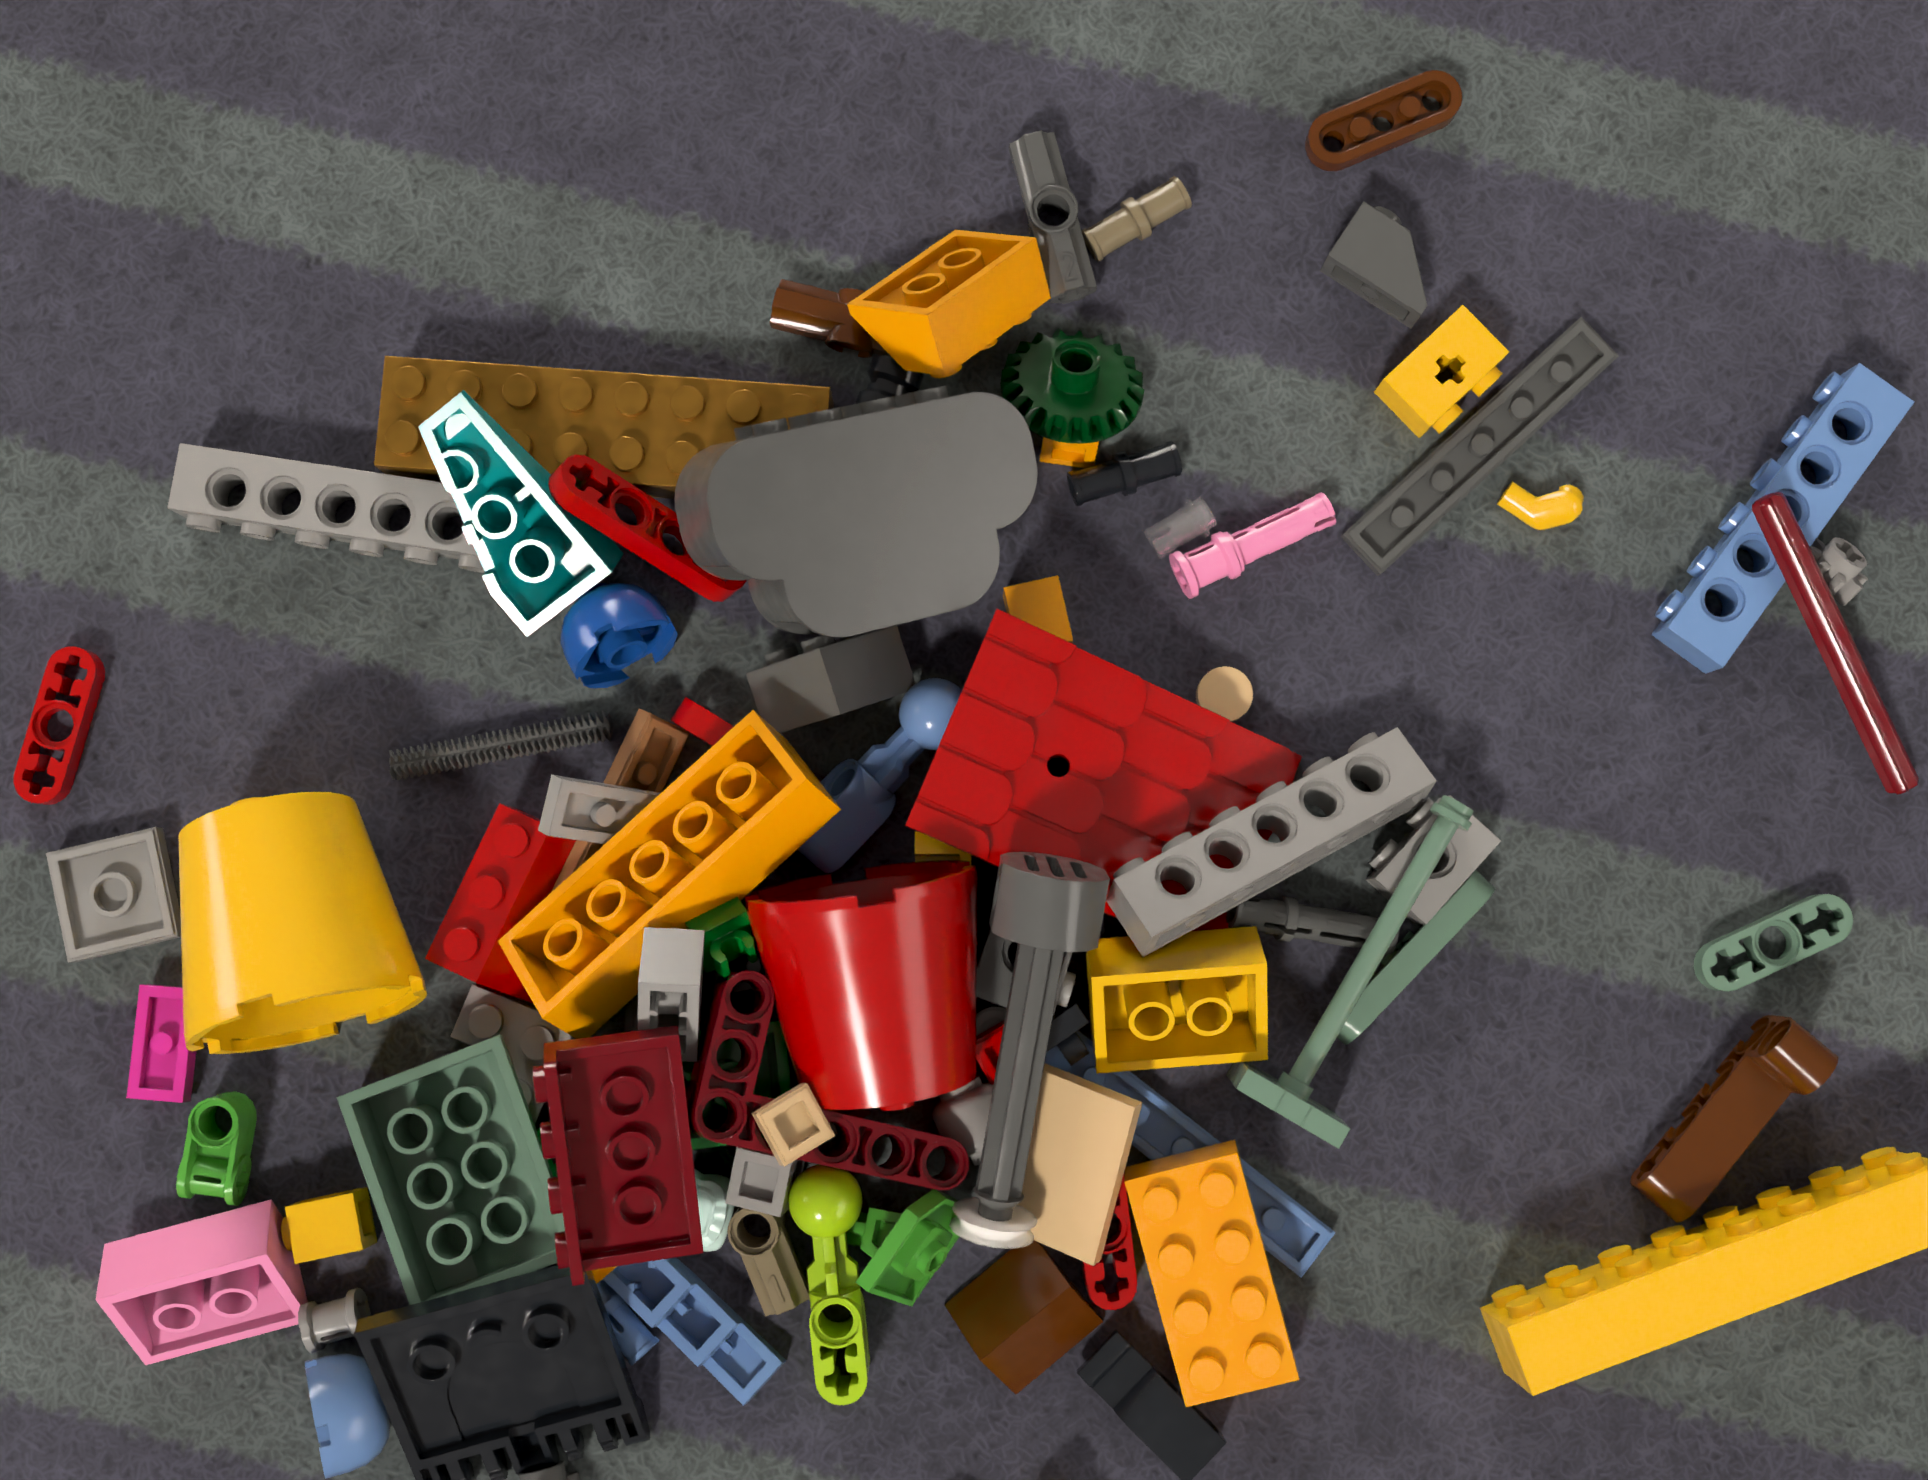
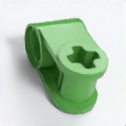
M237 1091L225 1092L199 1102L191 1110L188 1118L184 1153L179 1165L176 1181V1190L179 1197L191 1199L195 1194L224 1198L228 1205L239 1206L242 1203L248 1189L252 1166L250 1155L257 1121L256 1108L253 1101L245 1094ZM218 1106L225 1108L231 1115L232 1127L229 1133L219 1129L215 1122V1112Z

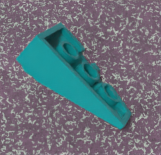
M464 390L418 426L444 489L451 493L464 523L461 528L468 544H473L485 573L482 577L490 595L526 636H529L612 573L624 553L611 538L566 511L555 502L550 494L548 485L551 474Z

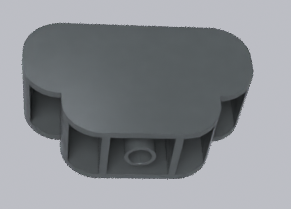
M946 385L789 417V430L786 418L735 428V441L716 444L701 450L687 462L679 475L674 497L677 520L684 546L690 557L699 567L718 578L748 580L751 597L758 611L769 623L783 631L803 635L817 633L830 637H849L959 610L978 601L988 591L998 571L1000 546L997 529L1010 525L1026 511L1036 490L1038 472L1029 427L1015 406L1004 398L987 392H971L949 397Z

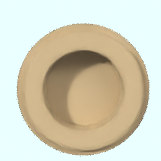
M1223 666L1212 669L1200 680L1196 689L1197 705L1219 714L1231 722L1242 717L1250 708L1253 700V688L1249 679L1244 673L1233 667Z

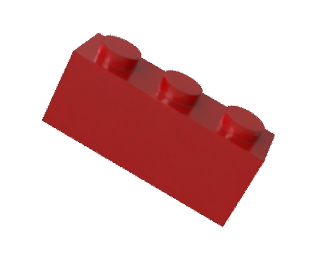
M499 803L425 959L477 984L533 1003L498 940L551 893L576 840L547 836L538 831L540 819L512 806Z

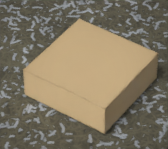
M807 1083L797 1085L751 1113L780 1166L785 1167L835 1136Z

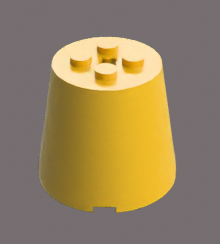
M298 792L268 797L246 798L193 820L179 832L183 1026L185 1044L189 1051L193 1052L203 1049V1043H208L209 1054H233L315 1041L338 1035L339 1031L336 1023L366 1015L367 1024H375L415 1007L426 998L427 990L423 976L359 809L353 798L332 792Z

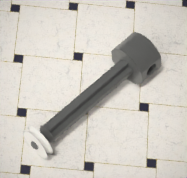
M1010 852L1000 856L989 924L993 934L1018 943L977 1184L973 1187L977 1197L964 1198L955 1202L952 1210L957 1217L951 1219L949 1224L955 1234L978 1245L1001 1249H1015L1026 1247L1034 1241L1035 1236L1030 1229L1036 1226L1038 1220L1032 1212L1017 1204L1024 1199L1022 1190L1064 952H1086L1098 948L1110 881L1106 870L1087 862L1035 852Z

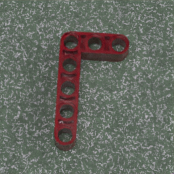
M731 971L729 976H721L715 982L707 1007L698 1045L697 1062H694L686 1101L689 1127L693 1134L713 1142L773 1154L768 1143L762 1138L760 1128L751 1114L774 1100L773 1098L753 1094L775 996L771 982L761 973L756 971ZM743 980L753 988L754 1003L747 1012L741 1014L732 1007L730 993L733 987ZM731 1038L739 1044L741 1059L734 1069L726 1072L718 1065L716 1054L719 1045L724 1040ZM721 1097L728 1109L727 1118L719 1128L709 1130L702 1119L705 1104L711 1099ZM823 1109L821 1110L828 1123L832 1122L838 1132V1141L835 1147L825 1154H822L818 1147L796 1159L936 1190H950L957 1187L965 1179L969 1170V1157L966 1149L960 1142L952 1138ZM886 1134L892 1143V1153L885 1163L877 1165L872 1157V1146L880 1136ZM940 1146L945 1154V1165L938 1175L932 1177L926 1167L927 1158L934 1148Z

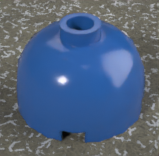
M597 583L581 595L567 612L561 627L560 643L565 658L577 680L580 677L583 685L588 688H608L629 679L630 677L622 669L652 653L655 663L664 659L674 647L678 634L666 609L655 595L635 584Z

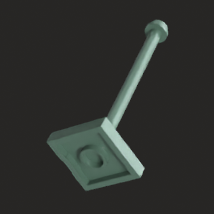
M1443 795L1439 803L1434 802L1431 806L1430 811L1437 816L1435 822L1289 1073L1283 1071L1279 1079H1276L1249 1062H1237L1232 1064L1226 1075L1237 1090L1338 1149L1351 1128L1335 1112L1309 1098L1314 1090L1309 1085L1456 830L1460 828L1468 831L1472 825L1469 820L1474 811L1447 795Z

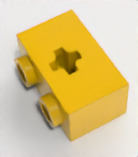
M1462 305L1382 380L1374 393L1418 438H1421L1431 427L1440 434L1464 411L1457 403L1470 390L1480 397L1503 375L1496 366L1509 351ZM1448 368L1454 376L1442 385L1435 377L1438 373Z

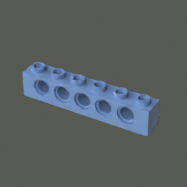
M1858 363L1841 375L1834 371L1822 382L1812 399L1819 403L1809 418L1801 415L1782 437L1781 442L1788 446L1777 462L1771 458L1758 470L1750 482V486L1756 489L1749 501L1746 505L1738 502L1719 524L1718 529L1725 533L1714 549L1706 546L1695 557L1687 569V573L1693 576L1686 588L1682 593L1674 590L1656 611L1655 616L1661 622L1652 633V636L1703 673L1707 674L1725 666L1786 581L1752 511V504L1770 493L1782 492L1785 494L1810 547L1913 405V400L1861 363ZM1832 419L1840 421L1845 426L1847 431L1846 440L1841 439L1835 434L1832 428ZM1801 461L1809 464L1814 469L1816 474L1815 484L1808 482L1802 476L1800 470ZM1738 548L1748 551L1752 556L1754 562L1752 572L1744 570L1737 561ZM1707 591L1716 594L1721 600L1722 613L1720 617L1711 614L1707 610L1704 601Z

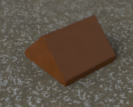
M1035 1240L1026 1247L1007 1251L944 1304L979 1360L1015 1395L1103 1323L1102 1318L1041 1243Z

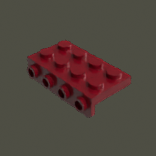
M678 1025L544 1043V1065L533 1067V1082L536 1103L548 1102L550 1121L540 1123V1133L544 1160L556 1159L558 1177L548 1178L547 1183L551 1215L563 1213L565 1231L555 1232L558 1269L570 1268L572 1286L585 1284L584 1271L704 1253Z

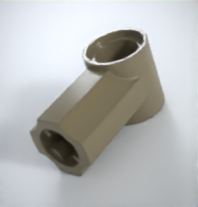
M739 1207L729 1221L728 1239L733 1249L742 1257L765 1317L774 1314L779 1315L809 1300L808 1281L785 1227V1213L781 1217ZM749 1214L763 1216L770 1224L771 1234L765 1237L751 1235L744 1227V1217Z

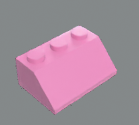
M272 1199L104 1244L96 1293L97 1303L145 1365L298 1325L299 1307L301 1304L308 1302L299 1263L294 1264L293 1252L288 1251L283 1243L281 1233L283 1216Z

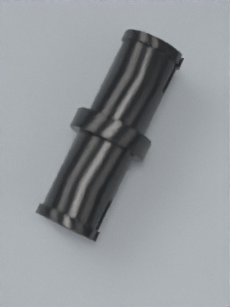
M1169 441L1164 445L1131 455L1121 451L1113 454L1111 461L1077 471L1067 472V482L1071 497L1078 507L1083 505V503L1122 492L1124 496L1132 495L1137 492V487L1172 476H1181L1182 464L1174 442Z

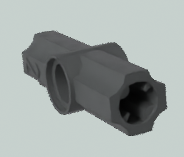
M1040 130L1022 135L1018 140L1009 143L1008 149L1028 218V232L1031 237H1036L1051 296L1050 302L1051 304H1066L1082 300L1087 295L1096 292L1097 285L1078 220V202L1070 191L1054 132L1047 133ZM1054 209L1060 211L1065 216L1066 221L1059 226H1048L1038 216L1046 210Z

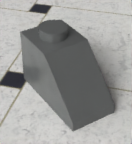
M1363 201L1330 251L1320 272L1411 329L1428 306L1411 232L1401 225L1400 218L1389 209L1382 206L1372 207Z

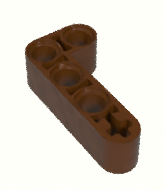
M1766 1015L1754 1022L1750 1027L1754 1031L1745 1043L1740 1039L1716 1069L1719 1076L1710 1086L1705 1083L1683 1110L1681 1115L1684 1117V1120L1676 1129L1671 1126L1632 1174L1630 1184L1676 1223L1688 1219L1698 1210L1791 1093L1801 1095L1812 1093L1823 1085L1836 1069L1838 1056L1791 1017Z

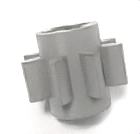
M1835 537L1827 545L1816 538L1810 546L1812 554L1833 598L1842 606H1845L1863 589L1862 585L1868 580L1864 574L1860 573L1867 566L1866 559L1854 545L1842 538Z

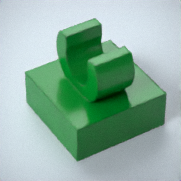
M738 897L685 922L686 928L689 930H705L703 971L705 974L716 970L720 976L727 977L731 974L728 963L743 955H746L751 963L758 961L757 946L746 912L747 909Z

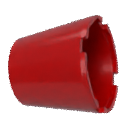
M933 860L887 864L864 868L866 879L832 884L831 873L779 883L746 895V912L766 978L771 982L775 993V1008L798 1084H808L821 1109L854 1110L879 1107L883 1111L901 1110L913 1106L915 1101L954 1091L974 1080L976 1077L977 995L976 865H970V861Z

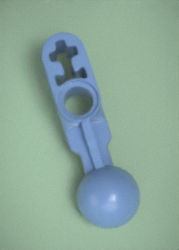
M929 678L914 684L905 693L900 704L899 719L901 727L885 744L872 745L857 761L848 759L841 762L820 782L841 810L800 846L797 851L824 873H831L842 867L891 814L896 801L894 792L909 777V765L924 749H938L962 689L953 682L941 678Z

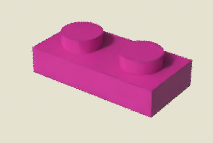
M140 984L126 1098L178 1103L189 1102L192 1095L196 1051H189L185 1044L183 989L178 986Z

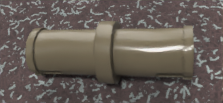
M1173 176L1169 178V181L1136 200L1133 197L1127 198L1121 202L1120 210L1091 227L1081 230L1085 245L1092 257L1099 262L1103 257L1135 238L1143 241L1152 235V228L1184 209L1187 210L1192 207V202L1185 186L1178 177Z

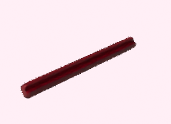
M1782 492L1767 494L1752 504V511L1885 790L1888 793H1896L1897 795L1905 793L1918 785L1919 777L1785 494Z

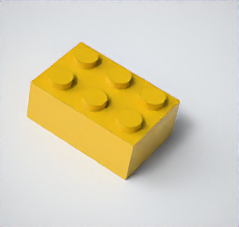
M1256 926L1190 931L1145 957H1142L1129 936L1100 938L1098 948L1086 951L1090 1032L1096 1074L1268 1060L1267 961Z

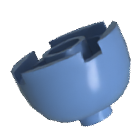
M337 1354L305 1361L312 1413L318 1442L320 1443L319 1451L325 1479L348 1473L367 1465L381 1453L387 1443L390 1421L365 1358L351 1354Z

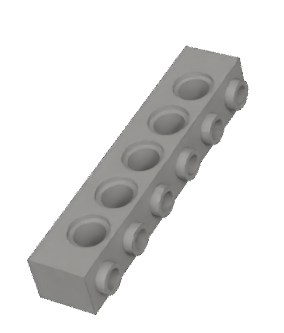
M179 444L168 509L187 518L185 524L187 527L218 533L220 532L221 524L241 526V535L268 541L274 540L276 532L294 534L295 543L321 549H328L330 540L350 543L349 551L373 557H383L384 548L405 551L403 559L426 565H437L438 556L459 559L458 567L461 569L485 573L473 544H468L464 533L453 540L444 539L443 528L445 523L450 518L460 516L451 493L445 491L442 482L190 444ZM245 483L246 494L244 499L238 505L229 507L228 496L230 491L235 486ZM299 491L301 495L299 507L293 513L283 515V500L290 493ZM355 500L356 509L352 518L344 523H337L335 514L338 506L344 501ZM409 508L411 516L407 526L400 531L391 532L389 521L392 514L398 509Z
M1397 727L1380 737L1375 732L1369 733L1352 744L1348 749V754L1333 761L1329 756L1324 757L1308 767L1302 774L1303 778L1288 786L1284 781L1277 782L1265 789L1256 798L1257 803L1242 811L1237 806L1228 808L1209 823L1210 828L1193 836L1191 832H1184L1165 844L1160 855L1146 862L1142 857L1135 858L1120 867L1113 875L1114 879L1106 902L1142 957L1149 955L1422 804L1435 785L1436 779ZM1351 780L1364 782L1372 792L1359 790L1353 785ZM1305 805L1318 806L1324 811L1326 817L1312 815ZM1266 829L1274 832L1279 837L1280 842L1272 843L1264 840L1257 830ZM1214 854L1223 855L1232 862L1234 868H1220L1212 862L1209 856ZM1165 880L1176 881L1185 888L1187 893L1184 895L1171 894L1163 888L1161 882Z

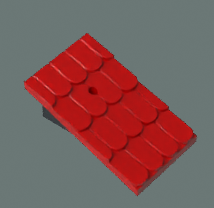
M996 609L905 826L998 867L1001 854L1010 852L1052 854L1093 864L1106 870L1110 878L1108 896L1114 879V873L1127 862L1142 857L1146 862L1160 855L1164 845L1174 837L1184 832H1191L1193 836L1210 828L1209 823L1221 812L1237 806L1242 811L1257 803L1256 798L1265 789L1277 782L1284 781L1287 786L1292 784L1302 756L1292 752L1289 748L1231 722L1219 714L1143 680L1136 674L1088 653L1064 639ZM1052 758L1064 760L1068 766L1067 774L1062 777L1053 776L1048 771L1047 762ZM1266 829L1257 830L1264 840H1269L1272 831ZM1214 854L1209 856L1212 862L1220 868H1234L1232 862L1223 855ZM1165 880L1161 882L1163 888L1171 894L1184 895L1187 893L1185 888L1176 881ZM1106 902L1104 913L1117 918ZM1226 912L1192 931L1228 928L1229 923L1226 922Z

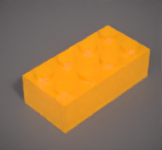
M1235 1139L1125 1167L1124 1182L1185 1406L1190 1407L1300 1380Z

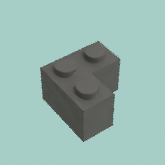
M897 625L878 631L874 630L854 636L842 637L843 641L837 643L835 637L822 635L801 642L803 654L800 655L796 646L765 655L766 667L746 673L759 715L779 733H783L906 693L916 683Z

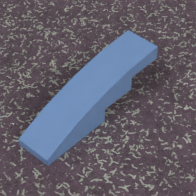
M677 1257L617 1266L603 1278L651 1328L658 1327L697 1367L703 1365L743 1406L749 1403L787 1361Z

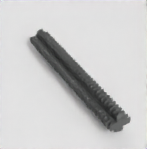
M603 710L601 711L602 717H599L598 713L595 712V718H592L591 714L588 713V719H585L584 715L581 714L580 721L577 716H574V722L571 721L570 717H567L568 723H565L563 718H560L561 724L558 725L555 719L554 726L547 721V727L540 722V728L533 723L534 729L532 730L529 725H526L527 731H524L523 727L519 726L520 732H517L515 727H512L513 733H510V730L507 728L506 735L501 730H499V736L496 735V732L492 731L493 737H490L485 732L486 738L484 739L481 734H478L479 740H476V736L471 735L472 741H469V738L464 736L465 742H462V739L459 737L458 744L455 743L454 739H451L452 745H449L448 741L444 740L445 746H442V743L437 741L438 747L436 748L433 743H430L431 749H428V745L423 744L424 750L417 745V751L411 746L410 753H408L406 748H403L404 754H401L399 749H396L397 755H394V752L389 750V772L392 780L396 778L399 781L402 776L405 780L409 775L411 778H414L416 774L420 777L423 773L426 776L429 772L434 774L436 770L438 773H441L443 769L447 772L450 768L453 771L457 767L458 769L464 766L468 768L470 765L474 767L477 763L482 765L484 761L486 764H489L491 760L495 763L498 759L501 762L505 758L506 760L512 757L516 759L518 756L522 758L525 754L530 756L532 753L533 755L539 752L543 754L545 751L549 753L551 750L557 751L559 748L561 750L566 747L570 749L573 745L577 747L580 744L581 746H584V744L591 745L593 742L597 744L598 741L604 742L607 739L611 741L613 735L611 715L609 712L606 716Z

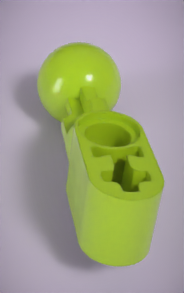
M817 1164L804 1170L793 1182L788 1200L789 1211L796 1225L803 1232L812 1236L814 1260L806 1269L811 1308L809 1328L816 1388L827 1402L834 1405H848L857 1401L864 1394L870 1366L864 1297L860 1285L856 1283V1280L859 1278L858 1262L848 1255L846 1232L856 1223L860 1215L862 1192L857 1180L848 1170ZM839 1304L845 1306L851 1312L852 1317L845 1322H833L826 1318L822 1310L829 1305ZM846 1347L847 1372L851 1373V1375L847 1376L841 1375L839 1367L835 1366L837 1351L839 1348Z

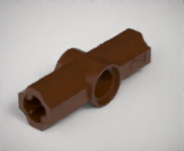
M781 279L772 304L771 328L825 341L829 348L841 353L843 348L859 351L858 357L862 358L872 357L873 354L891 357L850 315L847 304L865 291L843 288L837 293L812 285Z

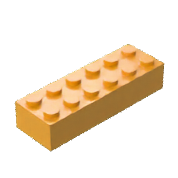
M752 710L500 938L498 943L542 1019L576 1039L590 1037L638 994L644 927L687 929L685 922L736 897L741 901L833 818L841 808L789 741L755 710Z

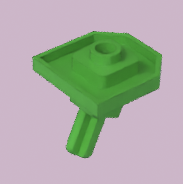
M932 1189L908 1206L903 1213L870 1207L868 1213L860 1212L856 1223L846 1232L847 1245L861 1247L860 1249L872 1259L856 1280V1283L868 1293L913 1306L960 1237L949 1226L951 1219L957 1217L952 1207L958 1200L936 1189Z

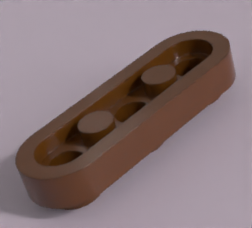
M1430 70L1328 111L1317 117L1309 129L1305 140L1307 156L1315 166L1322 170L1340 171L1440 130L1454 119L1461 106L1462 91L1460 85L1450 74L1439 70ZM1425 97L1435 98L1440 105V109L1436 111L1427 110L1422 104V99ZM1377 117L1387 119L1391 129L1388 131L1377 130L1373 125V119ZM1329 137L1336 138L1341 143L1342 149L1337 152H1331L1324 147L1323 140Z

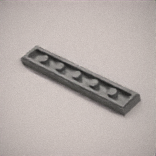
M1580 317L1353 524L1341 538L1377 576L1381 575L1617 359L1619 355Z

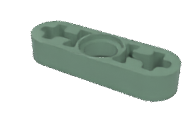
M1831 894L1808 896L1704 944L1694 958L1695 975L1701 984L1711 990L1728 992L1738 990L1843 941L1849 935L1853 926L1852 911L1848 904L1838 896ZM1817 906L1821 910H1832L1835 918L1828 922L1829 933L1825 929H1811L1801 934L1794 925L1805 924L1818 917ZM1791 916H1793L1794 924L1789 920ZM1770 926L1778 928L1786 940L1784 952L1775 959L1766 957L1759 948L1760 934ZM1802 938L1807 942L1805 946H1803ZM1741 939H1743L1744 947L1739 943ZM1717 952L1723 957H1732L1746 952L1747 956L1757 965V968L1753 969L1751 961H1741L1728 969L1730 976L1728 980L1724 975H1713L1710 967L1718 963L1715 955Z

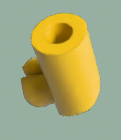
M1512 481L1497 502V505L1530 527L1537 530H1546L1574 521L1583 510L1584 497L1582 492L1573 485H1563L1559 487V491L1536 497Z

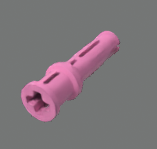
M1320 492L1291 508L1282 510L1241 531L1239 530L1233 534L1219 531L1211 535L1210 542L1182 554L1180 551H1175L1169 554L1171 568L1183 593L1189 599H1192L1199 595V589L1226 576L1230 579L1241 576V572L1245 570V565L1254 562V560L1293 544L1310 534L1335 525L1337 522L1333 516L1335 511L1327 496Z

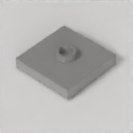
M153 827L46 853L68 963L80 962L181 937L180 908L163 828Z

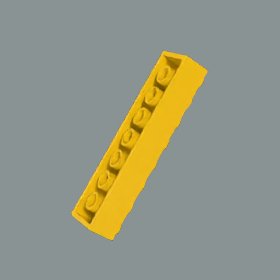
M1895 1147L1879 1148L1862 1155L1863 1165L1844 1171L1843 1167L1835 1166L1812 1173L1808 1176L1811 1184L1791 1191L1789 1186H1780L1765 1190L1756 1195L1758 1204L1740 1211H1738L1737 1206H1725L1714 1209L1703 1215L1705 1224L1685 1231L1684 1226L1676 1225L1658 1230L1651 1234V1244L1633 1251L1630 1245H1621L1607 1249L1598 1254L1597 1257L1600 1263L1582 1270H1579L1577 1265L1559 1267L1545 1274L1544 1277L1547 1283L1526 1290L1524 1285L1519 1284L1496 1291L1491 1295L1493 1303L1480 1307L1504 1373L1534 1396L1928 1248V1158L1922 1157L1918 1152H1897Z

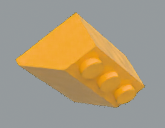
M954 230L856 297L847 306L850 315L904 370L930 374L933 378H945L959 372L962 369V364L979 351L994 346L998 341L997 338L1014 325L1029 320L1032 317V312L1051 299L1036 237Z

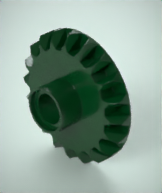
M1058 328L1052 335V338L1037 332L1031 343L1020 341L1016 353L1008 354L1000 382L1002 398L1016 407L1024 417L1030 431L1054 441L1079 444L1105 440L1126 429L1140 412L1145 391L1143 389V373L1136 370L1135 357L1123 356L1120 344L1106 346L1102 334L1092 339L1084 337L1081 329L1072 336L1066 335Z

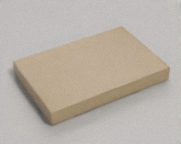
M1046 1063L1044 1064L1022 1190L1024 1199L1017 1205L1032 1212L1038 1220L1036 1226L1030 1229L1035 1236V1241L1094 1266L1102 1258L1143 1102Z

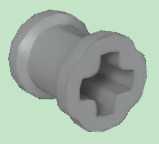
M361 1288L349 1290L344 1298L321 1304L311 1301L300 1305L298 1324L302 1341L310 1353L325 1349L326 1344L355 1337L354 1332L357 1320L371 1316L365 1292Z

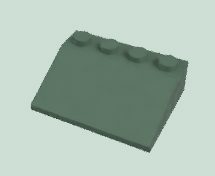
M502 1034L336 1097L409 1305L534 1272L557 1263L555 1232L565 1231L563 1213L551 1215L547 1179L552 1178L553 1174L548 1160H544L542 1144Z

